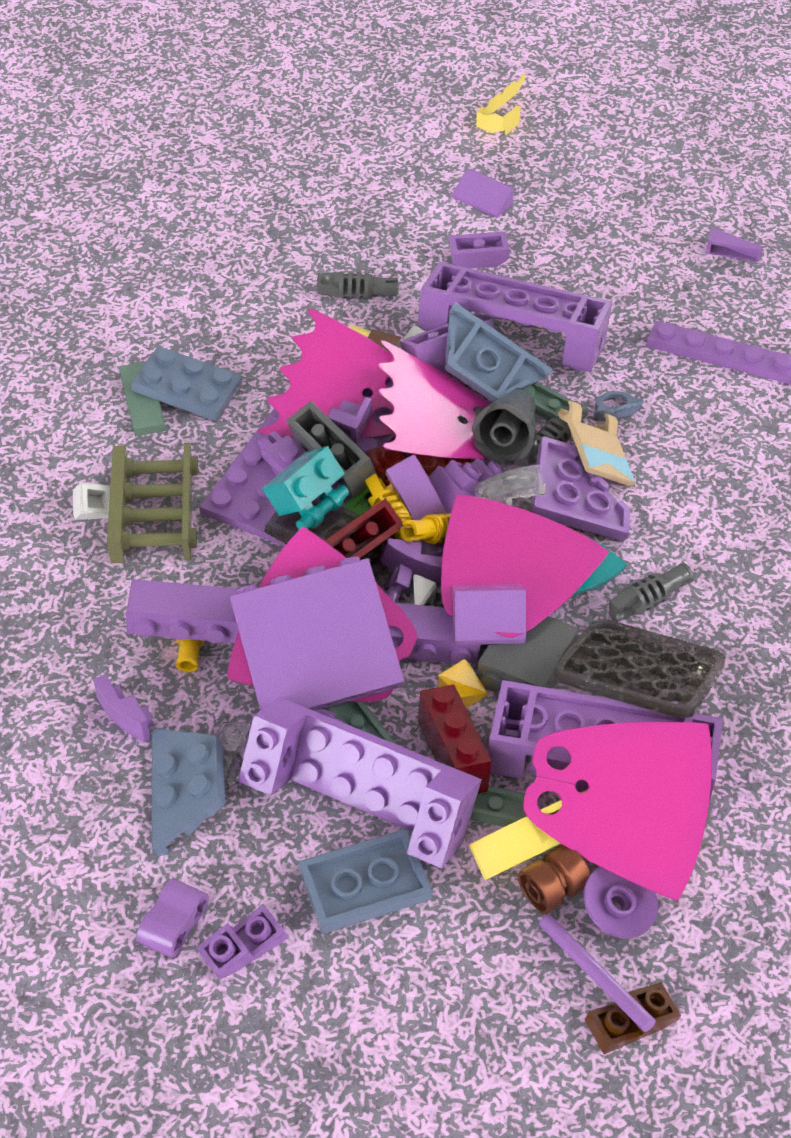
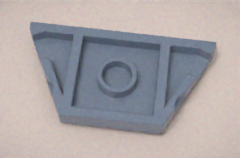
M456 302L450 309L445 370L492 402L513 390H523L545 379L552 372L553 369Z
M158 728L152 730V851L158 856H164L170 852L167 845L184 832L189 836L200 827L203 820L213 816L225 806L223 742L216 735Z

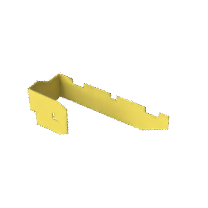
M525 73L521 75L519 81L516 82L515 80L507 86L502 94L500 92L488 102L487 107L483 108L482 106L477 111V127L490 133L505 130V135H507L520 123L521 106H515L503 117L492 113L517 94L525 81Z

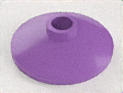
M601 867L593 871L585 883L584 903L586 910L593 922L607 934L617 938L631 939L643 935L654 924L658 914V900L655 892ZM611 900L616 901L620 905L621 910L617 909Z

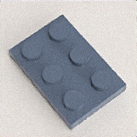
M157 346L133 379L131 391L217 422L240 386L242 375Z
M407 828L298 861V870L322 934L433 900V891L420 860L407 854L411 839Z

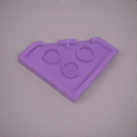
M543 436L538 446L531 512L561 524L624 542L629 534L631 509L623 500L617 502L609 493L608 489L610 486L602 477L585 471L583 463L579 459V452L574 445Z

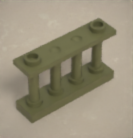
M184 443L182 460L134 461L133 458L128 459L126 445L113 446L107 546L111 563H124L125 551H131V547L182 545L184 560H191V548H197V529L192 528V475H198L199 468L198 456H192L190 443ZM183 472V483L133 485L132 482H128V478H134V474ZM182 496V507L131 509V506H127V502L133 501V498ZM182 520V532L130 534V531H126V526H132V522Z

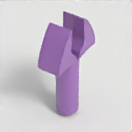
M400 564L399 568L395 567L384 587L387 590L386 594L395 603L398 602L401 592L409 587L412 577V569Z

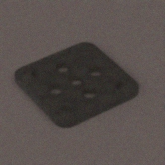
M600 619L593 621L558 661L554 676L557 681L567 686L672 717L688 718L697 712L722 673L726 657L720 651L616 621Z

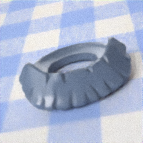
M614 391L604 393L595 402L594 417L600 421H606L605 413L613 415L617 419L633 415L644 404V400L634 398L625 392ZM609 398H622L627 403L617 407H610L604 405L603 401Z

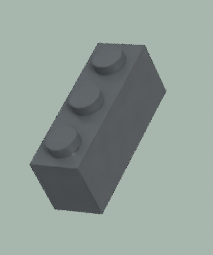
M309 401L286 420L295 440L307 452L326 446L329 447L345 473L336 482L339 485H344L353 499L368 488L365 480L376 473L371 459L312 401Z

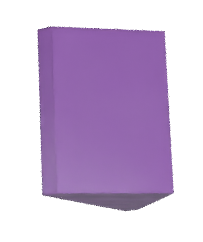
M521 584L451 586L455 645L525 644L526 589ZM494 632H512L524 634L517 637L508 638L496 634Z

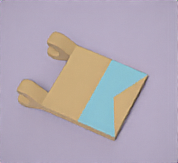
M569 400V411L560 409L558 416L569 425L585 471L627 486L634 485L636 482L617 437V418L605 413V424L596 422L594 427L581 422V405Z

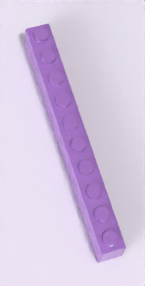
M132 579L126 610L127 634H136L143 637H169L177 640H203L212 643H235L239 630L229 596L235 595V590L237 589ZM396 603L412 622L417 632V640L411 654L403 659L454 664L465 659L468 663L476 664L480 644L455 645L453 619L445 611L444 607ZM390 626L389 630L393 644L397 648L403 642V633L399 628Z

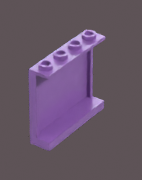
M358 556L350 557L340 561L338 567L327 570L325 566L313 567L304 572L305 576L291 579L290 575L280 576L270 581L271 585L257 588L256 585L244 586L235 590V595L229 596L260 710L279 697L314 711L315 709H326L403 687V674L369 558L360 560Z

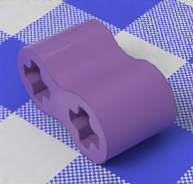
M174 878L170 879L163 887L153 908L142 919L136 935L137 942L170 958H175L186 942L189 933L205 912L209 901L208 894Z

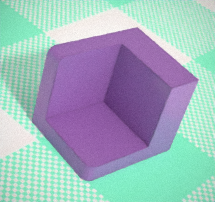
M365 397L361 406L344 400L339 410L332 407L328 418L354 443L358 444L373 414L372 399Z

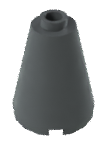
M513 390L483 408L476 416L472 425V433H474L477 449L486 458L497 463L514 460L517 462L522 460L531 451L536 437L535 401L527 391Z

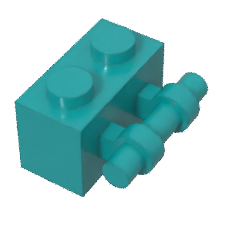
M328 446L304 453L262 487V490L279 516L297 511L300 513L302 518L296 522L299 530L302 527L306 529L317 527L323 522L324 516L329 511H335L343 505V499L349 495V491L344 485L338 486L335 490L331 487L345 473ZM319 496L321 502L313 506L311 502Z

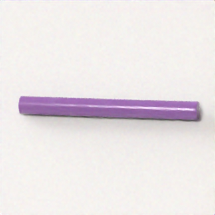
M550 914L545 915L540 920L539 926L644 1032L649 1031L654 1026L656 1020Z

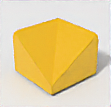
M465 659L438 675V687L454 684L466 709L487 696L488 692Z

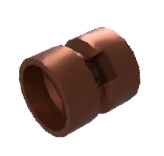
M560 844L546 853L543 861L535 860L521 869L517 875L520 888L525 897L538 912L547 915L564 904L563 896L573 898L584 891L590 872L585 861L576 850H571Z

